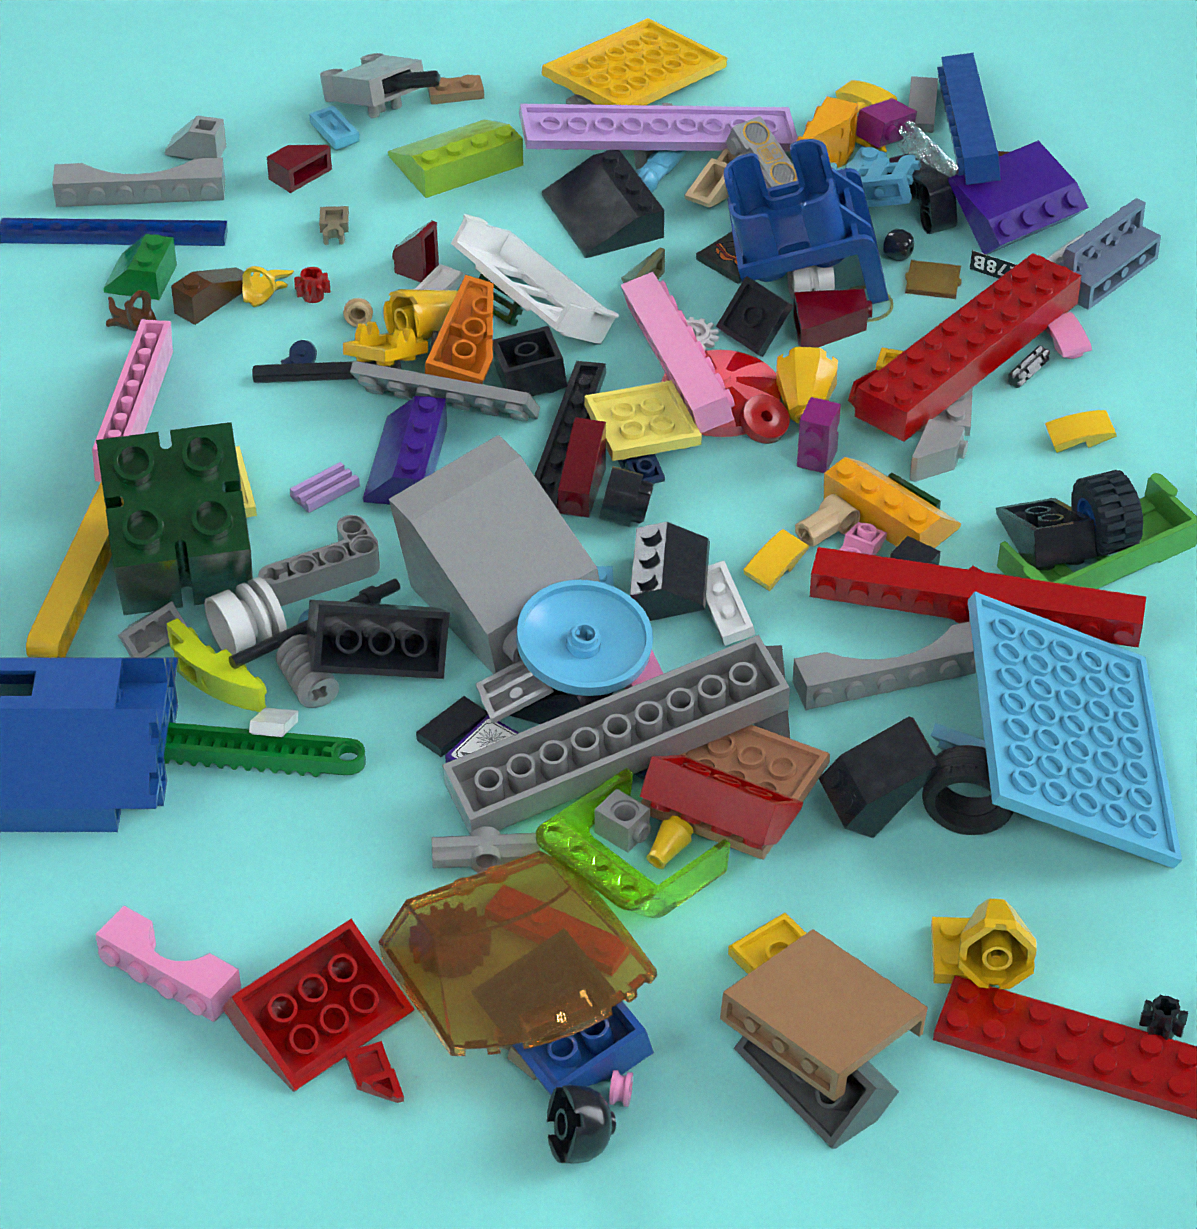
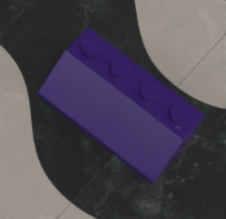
M415 396L387 416L363 496V502L390 505L389 499L435 472L447 430L446 398Z

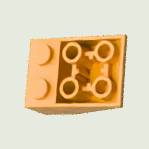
M827 96L822 105L816 107L814 118L812 121L807 122L803 136H799L797 141L816 139L823 142L827 148L830 163L834 162L838 168L842 167L848 162L855 150L858 103Z

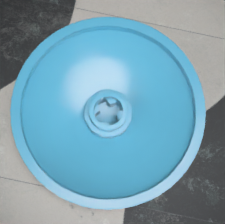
M568 580L543 588L527 601L518 619L516 644L525 666L546 685L573 695L597 696L618 691L631 684L642 674L650 659L653 631L649 618L642 607L622 590L598 581Z

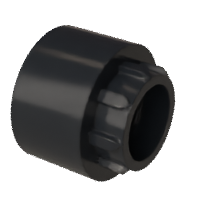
M613 466L599 519L628 527L631 521L636 523L644 522L653 490L652 483L642 480L644 474Z

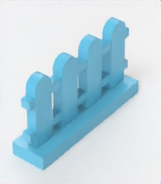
M909 154L901 157L895 163H890L887 157H881L874 160L872 165L864 166L862 160H854L849 162L845 168H838L834 162H831V167L836 171L853 168L859 172L860 176L866 175L861 177L868 207L910 203L912 195L909 185L913 183L912 174L914 170L921 168L920 160H916L915 155Z

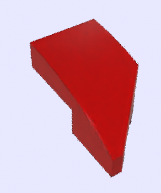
M382 1041L346 1051L345 1058L358 1090L396 1103L404 1101V1095L394 1068L392 1069Z

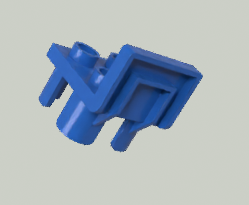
M816 139L799 140L790 145V154L798 181L767 188L759 157L755 153L739 156L726 165L724 180L729 195L727 201L737 265L742 282L746 276L753 280L772 282L782 278L790 271L814 265L821 268L832 267L846 257L858 255L869 300L872 301V304L889 300L875 231L861 176L857 170L845 168L836 171L833 169L825 144Z

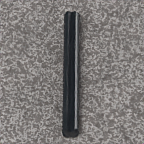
M374 360L369 362H363L377 365V362ZM395 360L394 365L385 367L401 369V361ZM353 361L254 365L252 369V377L255 383L356 379L350 373Z

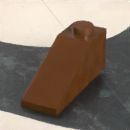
M234 267L189 273L171 285L174 313L194 325L198 324L242 294L244 271Z

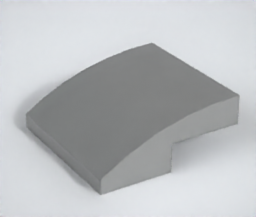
M522 660L476 683V687L481 695L480 698L493 724L554 692L552 687L535 677Z

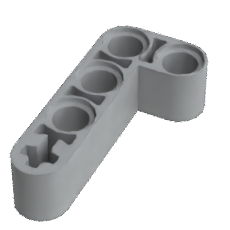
M347 515L340 518L337 522L338 542L262 567L258 577L263 578L272 588L280 606L377 574L380 569L378 541L362 517Z

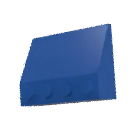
M565 930L472 991L475 999L519 1053L550 1096L556 1087H562V1085L588 1087L611 1079L614 1070H618L620 1075H622L654 1053L646 1029Z

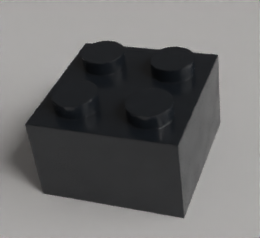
M549 326L493 340L495 367L503 388L527 392L531 396L553 393L559 389L567 388L563 357Z

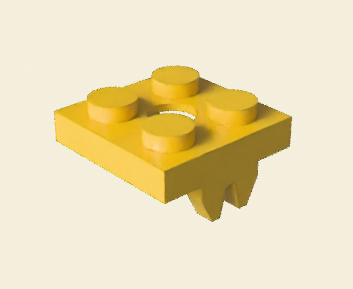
M372 321L367 322V327L366 324L359 323L355 332V340L343 343V355L356 357V361L359 362L374 360L380 366L394 365L395 360L412 361L416 359V355L428 353V341L416 339L412 329L404 328V332L395 330L394 334L384 333L379 335L376 322Z

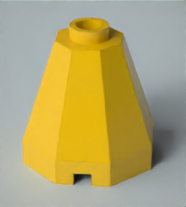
M794 347L789 350L788 356L783 358V354L777 357L776 383L790 419L798 424L810 398L814 397L829 401L837 385L838 359L833 356L832 360L827 358V352L822 348Z
M989 898L977 906L961 933L958 968L981 988H989L990 983L999 984V989H1011L1034 974V960L1037 950L1036 939L1016 910L1005 899Z

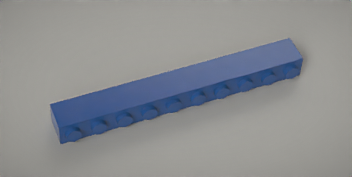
M974 53L941 57L942 66L937 67L938 80L949 132L951 133L958 174L964 175L966 185L1001 180L999 155Z

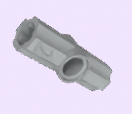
M484 826L474 829L470 836L432 837L433 868L471 867L477 873L492 874L497 872L502 865L540 864L539 834H500L497 829Z

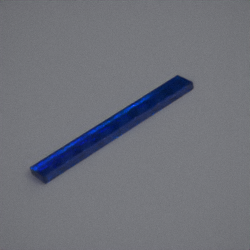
M2 218L0 222V243L133 245L145 234H157L173 237L174 245L225 246L228 223L226 220Z

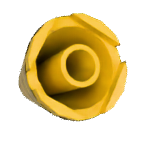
M399 289L390 292L389 296L391 297L389 301H385L383 306L384 321L388 333L393 334L395 330L404 332V328H410L413 330L416 339L427 340L431 338L434 330L440 331L458 291Z

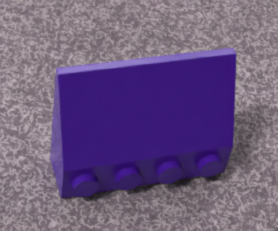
M1039 140L999 156L1001 177L999 181L966 185L964 175L959 174L947 179L982 253L986 255L1069 220L1089 208L1077 182Z

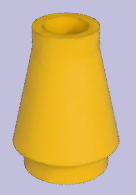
M674 815L670 816L668 820H663L652 848L646 856L648 862L658 869H664L669 861L691 843V835L693 834L691 825Z

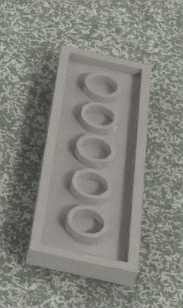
M358 361L352 362L350 373L370 393L382 395L384 391L394 392V396L406 400L412 399V396L446 398V402L452 403V407L468 411L470 407L481 408L482 413L492 416H498L499 412L510 414V418L519 421H528V417L538 419L540 407L527 392Z

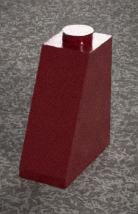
M864 289L794 292L793 319L799 347L819 348L867 330V318H872L873 309L872 301L866 299Z
M575 417L558 489V511L560 514L590 517L606 470V422Z

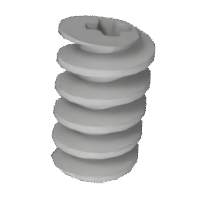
M299 634L287 639L276 653V662L299 702L305 707L310 708L329 704L336 698L339 692V684L335 680L333 673L311 671L307 635Z

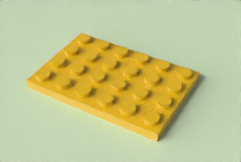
M647 18L542 65V75L552 80L553 83L568 88L574 94L589 99L595 105H648L726 68L728 58Z

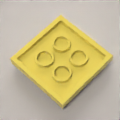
M672 380L585 395L584 406L591 419L606 422V449L612 461L701 445L702 435Z

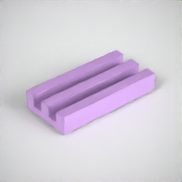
M339 462L290 488V496L310 513L359 487V477L356 475L352 476V471L348 468L344 469V464Z

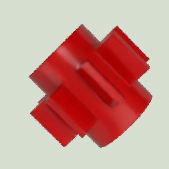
M317 267L304 268L300 273L301 277H294L297 297H303V300L308 303L320 302L324 298V293L331 292L328 273H322V270Z

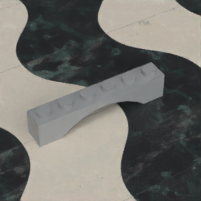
M223 157L195 158L171 169L143 174L106 172L84 163L54 165L52 185L56 207L225 200Z
M970 621L951 625L944 635L932 644L900 657L856 659L823 652L795 658L792 682L805 710L975 674L976 666Z

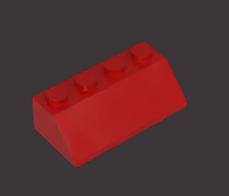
M683 755L652 756L639 796L651 801L650 806L654 809L664 812H670L672 809L681 813L680 818L693 824H701V821L712 825L711 831L727 837L735 834L743 838V844L756 849H763L765 845L777 844L803 805V802Z

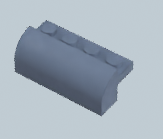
M1135 198L1126 206H1122L1112 216L1104 219L1094 229L1087 231L1084 236L1073 244L1071 243L1066 247L1063 254L1064 260L1058 265L1067 267L1071 271L1082 275L1078 305L1089 310L1158 259L1161 235L1143 226L1146 202Z

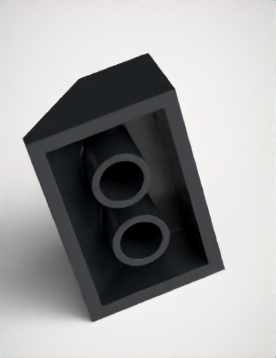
M670 522L650 524L637 528L630 596L642 607L649 621L705 610L710 541L707 537Z

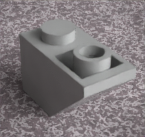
M196 116L173 135L165 149V155L191 159L220 158L226 148L224 120Z

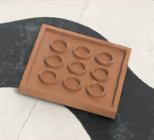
M754 725L747 726L680 754L801 802L805 800L830 763L828 752ZM643 798L640 802L649 807L650 816L658 820H668L673 815L681 817V813L672 809L670 812H664L650 806L651 801ZM702 821L701 824L688 822L693 828L694 834L762 860L765 859L773 845H765L763 849L752 848L743 844V838L732 834L731 837L714 833L711 831L712 825Z

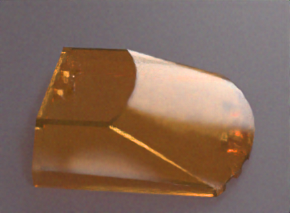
M542 851L531 853L502 865L491 866L480 873L458 878L453 883L406 899L378 941L383 962L451 1056H465L466 1049L487 1048L488 1055L500 1054V1046L523 1043V1048L528 1049L568 1037L612 1015V1007L623 1000L628 1003L632 1002L638 997L637 989L644 983L651 984L657 977L655 966L576 867Z

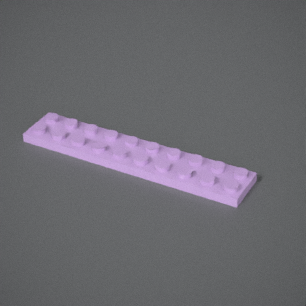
M520 104L519 108L526 149L723 151L728 148L726 140L732 128L758 116L762 117L784 152H790V145L797 141L798 138L789 107Z

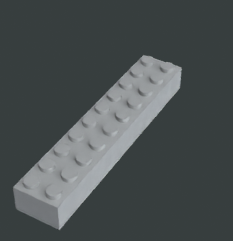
M757 635L442 765L445 785L469 834L474 829L484 826L501 830L647 769L652 756L683 754L789 709L790 687L760 636Z

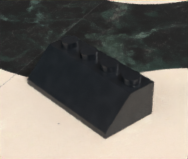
M309 600L307 640L311 671L444 679L450 612L439 607Z

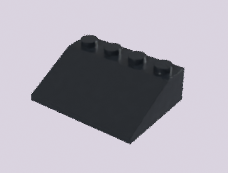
M607 150L603 153L592 155L542 191V197L585 258L664 238V209L620 150Z

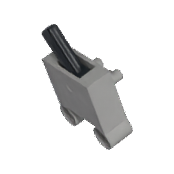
M373 53L361 57L360 66L345 72L343 69H330L320 73L326 102H343L368 106L371 118L379 117L380 113L386 110L385 102L391 101V107L399 109L402 107L400 96L420 88L437 87L440 85L441 79L440 74L436 70L423 71L422 60L388 56L382 53Z

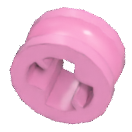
M618 1070L613 1071L609 1092V1105L622 1102L623 1107H629L633 1086L632 1072H628L627 1075L623 1076L620 1075Z

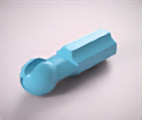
M655 150L648 158L647 163L637 169L636 173L652 193L656 190L659 181L676 166L687 151Z

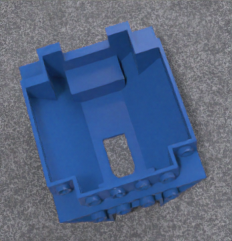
M0 657V684H34L31 696H0V832H118L121 809H156L157 806H164L167 787L164 752L169 722L176 723L178 699L175 677L178 657Z

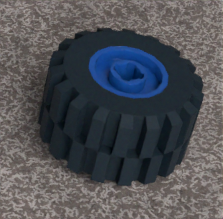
M1116 469L1077 479L1071 494V508L1094 519L1096 557L1120 552L1140 544L1143 535L1142 507L1138 494L1127 475Z

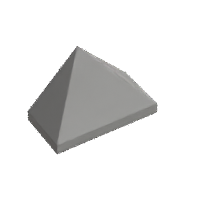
M171 601L129 625L118 634V637L131 657H147L169 643L166 623L178 618L186 627L187 625Z

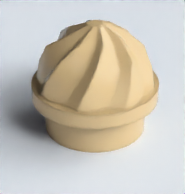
M354 298L345 304L343 315L350 325L357 327L359 323L367 324L368 321H371L373 309L371 304L365 299Z

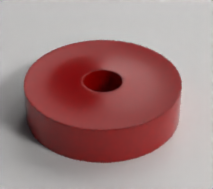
M769 395L753 396L746 402L740 412L739 419L743 431L751 439L760 443L769 444L778 441L787 431L790 424V417L786 407L778 399Z

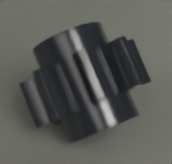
M1159 995L1153 1002L1145 1000L1139 1026L1147 1027L1149 1035H1160L1165 1040L1172 1039L1174 1035L1181 1038L1187 1022L1188 1011L1180 1010V1000L1170 996Z

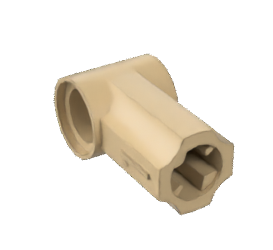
M831 494L822 501L818 511L795 525V533L809 547H814L838 531L841 534H846L859 522L860 512L838 495Z

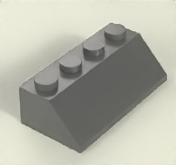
M744 1036L734 1047L752 1068L833 1149H836L877 1122L899 1093L867 1061L847 1077L844 1095L833 1101Z

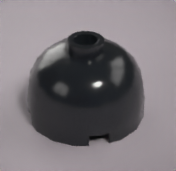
M562 1085V1087H556L553 1090L547 1110V1122H554L555 1134L548 1135L552 1155L559 1163L575 1164L594 1159L604 1151L611 1135L616 1130L614 1113L610 1111L608 1103L602 1095L590 1087Z

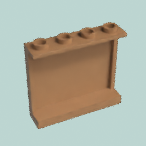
M812 929L726 989L722 997L720 1020L831 1100L836 1101L844 1095L847 1077L908 1030L918 1037L923 1034L928 1007Z

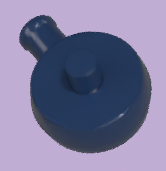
M307 340L296 341L290 347L289 357L281 360V363H314L317 358L316 347Z

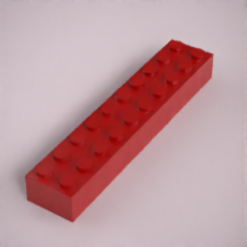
M1032 253L860 384L856 391L854 417L905 442L925 426L929 419H934L1046 330L1051 322L1078 304L1082 275L1071 271L1067 267L1049 261L1043 256Z

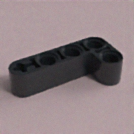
M909 154L889 158L890 163L898 162L901 157ZM920 161L921 168L914 170L912 174L913 183L909 185L912 200L919 203L920 219L924 231L927 234H932L956 227L958 219L956 196L947 180L949 176Z

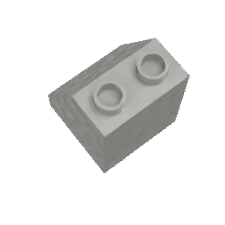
M499 435L389 499L411 587L430 607H439L450 612V629L493 674L522 660L516 644L517 624L523 607L533 595L547 586L562 581L592 580L600 582L597 566L522 457Z

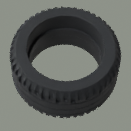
M963 745L948 748L936 755L941 769L923 786L922 791L924 808L936 823L956 833L980 835L998 830V828H1001L1009 821L1014 811L992 804L991 795L977 798L967 797L952 791L948 787L956 783H971L982 786L991 792L986 748Z

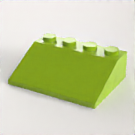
M484 119L389 150L388 156L421 194L428 198L523 166V138L510 124Z

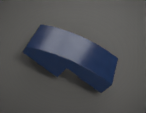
M655 454L618 460L622 469L644 474L642 479L644 481L651 482L652 484L665 481L664 473Z

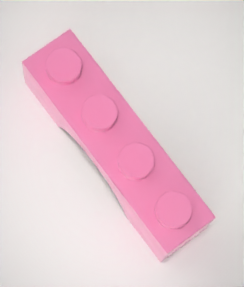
M123 906L95 934L98 954L105 964L120 968L127 972L136 982H144L157 989L163 997L167 999L173 998L185 1005L191 1013L197 1016L202 1015L214 1022L224 1012L222 1007L228 999L242 990L239 969L210 953L190 961H174L160 956L154 951L156 940L152 921L126 906Z

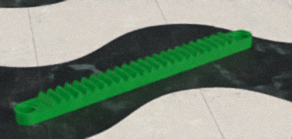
M169 722L164 752L165 764H169L171 760H175L178 765L188 761L192 766L202 762L205 767L209 768L211 763H215L219 769H223L226 764L232 770H236L238 766H243L246 771L256 767L259 772H264L266 768H269L273 773L277 774L279 769H282L287 775H290L292 771H297L300 776L310 772L313 777H318L320 773L354 775L363 770L366 765L364 745L352 738L286 733L282 737L251 734L249 729ZM345 753H354L357 755L355 759L350 761H345L339 758L342 754Z

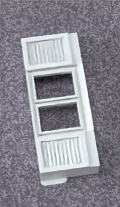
M467 214L463 215L464 219L451 244L476 264L475 269L527 312L532 310L562 335L593 343H602L613 321L619 317V314L605 308L511 231L487 225L488 222L481 218ZM505 275L522 279L528 285L512 282ZM529 295L545 298L554 306L539 303Z

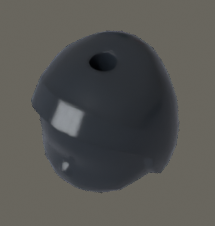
M894 229L885 237L883 252L894 260L902 261L908 259L913 253L914 238L909 232L903 229Z

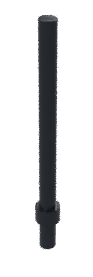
M394 578L377 587L369 586L361 590L358 596L345 602L380 604L382 598L401 589L400 583ZM308 620L230 656L228 659L231 667L236 669L278 649L292 636L299 634L307 635Z

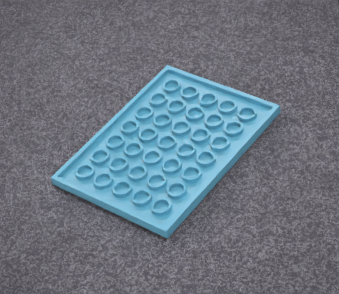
M974 592L968 599L992 804L1153 862L1175 868L1182 861L1146 657Z

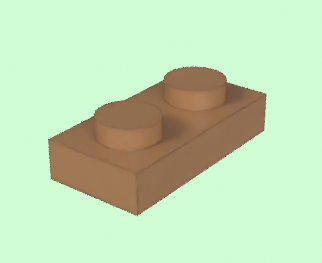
M464 75L454 78L441 77L439 86L427 87L431 104L484 99V88L480 75Z

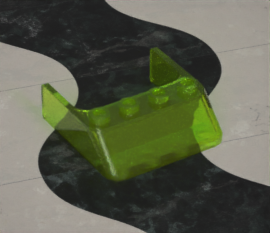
M625 768L542 823L536 830L535 840L540 848L617 907L644 917L660 918L727 871L731 843L723 839L659 885L655 884L595 839L590 833V828L595 824V809L613 791L618 789L631 797L633 771Z

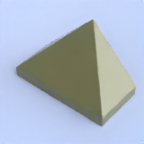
M658 248L621 277L623 283L654 272L657 279H659L665 272V249Z

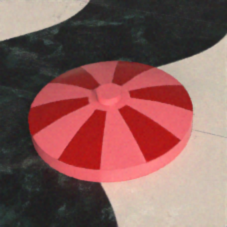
M706 350V357H710L715 372L720 374L725 390L729 389L735 406L731 407L734 420L703 432L701 435L712 437L744 435L746 433L741 427L739 418L742 408L750 398L756 395H769L781 402V394L776 383V373L765 362L746 353L732 350ZM666 373L663 375L661 382L670 381Z

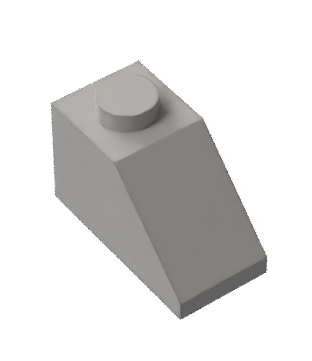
M929 419L912 455L910 480L916 482L954 470L959 458L964 459L967 452L968 441L964 440L965 427Z

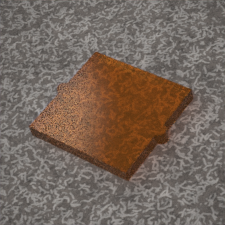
M911 260L909 272L905 274V280H907L905 293L956 299L958 286H961L962 282L960 279L961 266Z

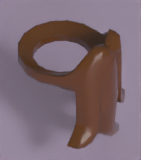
M138 290L135 292L131 299L125 302V310L117 308L114 299L108 297L109 310L113 318L106 321L107 327L119 326L137 331L141 319L156 320L151 309V297L147 291ZM140 296L143 303L142 309L133 307L134 302Z

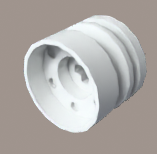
M261 577L249 580L248 585L246 583L237 585L236 595L230 590H225L205 599L206 618L221 651L226 648L234 655L287 630V624L279 601L272 588Z

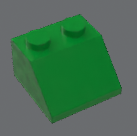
M145 234L121 254L103 288L104 293L132 297L138 290H144L150 294L151 299L160 300L177 266L174 238L157 234Z

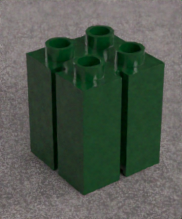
M232 422L170 430L172 446L168 449L161 448L158 432L96 440L113 567L123 615L152 612L171 601L176 608L183 607L181 589L187 586L192 588L194 606L202 605L205 603L206 598L225 590H230L236 595L237 585L242 583L248 585V581L253 579L251 546L241 491Z

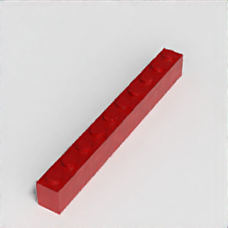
M817 548L811 571L809 597L970 621L968 599L974 592H977L1105 642L1139 648L1146 596L830 548Z

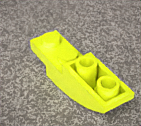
M178 618L166 623L170 648L174 651V656L178 657L177 672L188 682L208 695L230 705L256 712H261L266 708L265 694L267 690L265 684L258 676L254 677L247 670L245 664L233 669L228 659L232 654L226 648L215 653L210 645L206 646L199 640L197 633L192 627L187 628Z

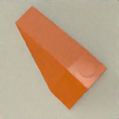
M469 275L464 276L425 362V374L483 384L493 360L494 283Z

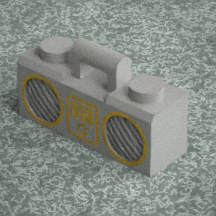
M761 116L740 123L732 128L726 140L730 153L735 155V158L749 153L757 154L767 188L798 181L794 165Z

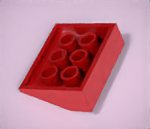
M349 919L232 995L222 1007L245 1042L293 1092L345 1058L346 1051L360 1048L415 1010L352 919Z

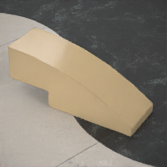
M728 148L722 151L717 160L713 158L709 160L684 195L686 200L710 208L729 196L724 180V169L735 158V155L731 154Z

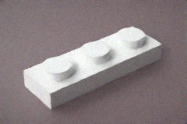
M725 561L709 565L706 604L724 646L756 635L754 626Z

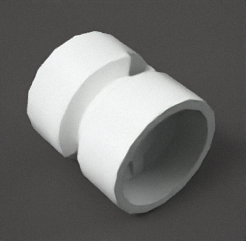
M814 265L787 272L788 288L792 299H794V292L834 290L835 288L833 266L821 268Z

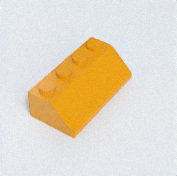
M844 457L824 472V499L831 494L838 495L860 512V523L872 524L877 529L887 532L885 540L896 547L909 536L936 548L961 527L959 521L865 462Z

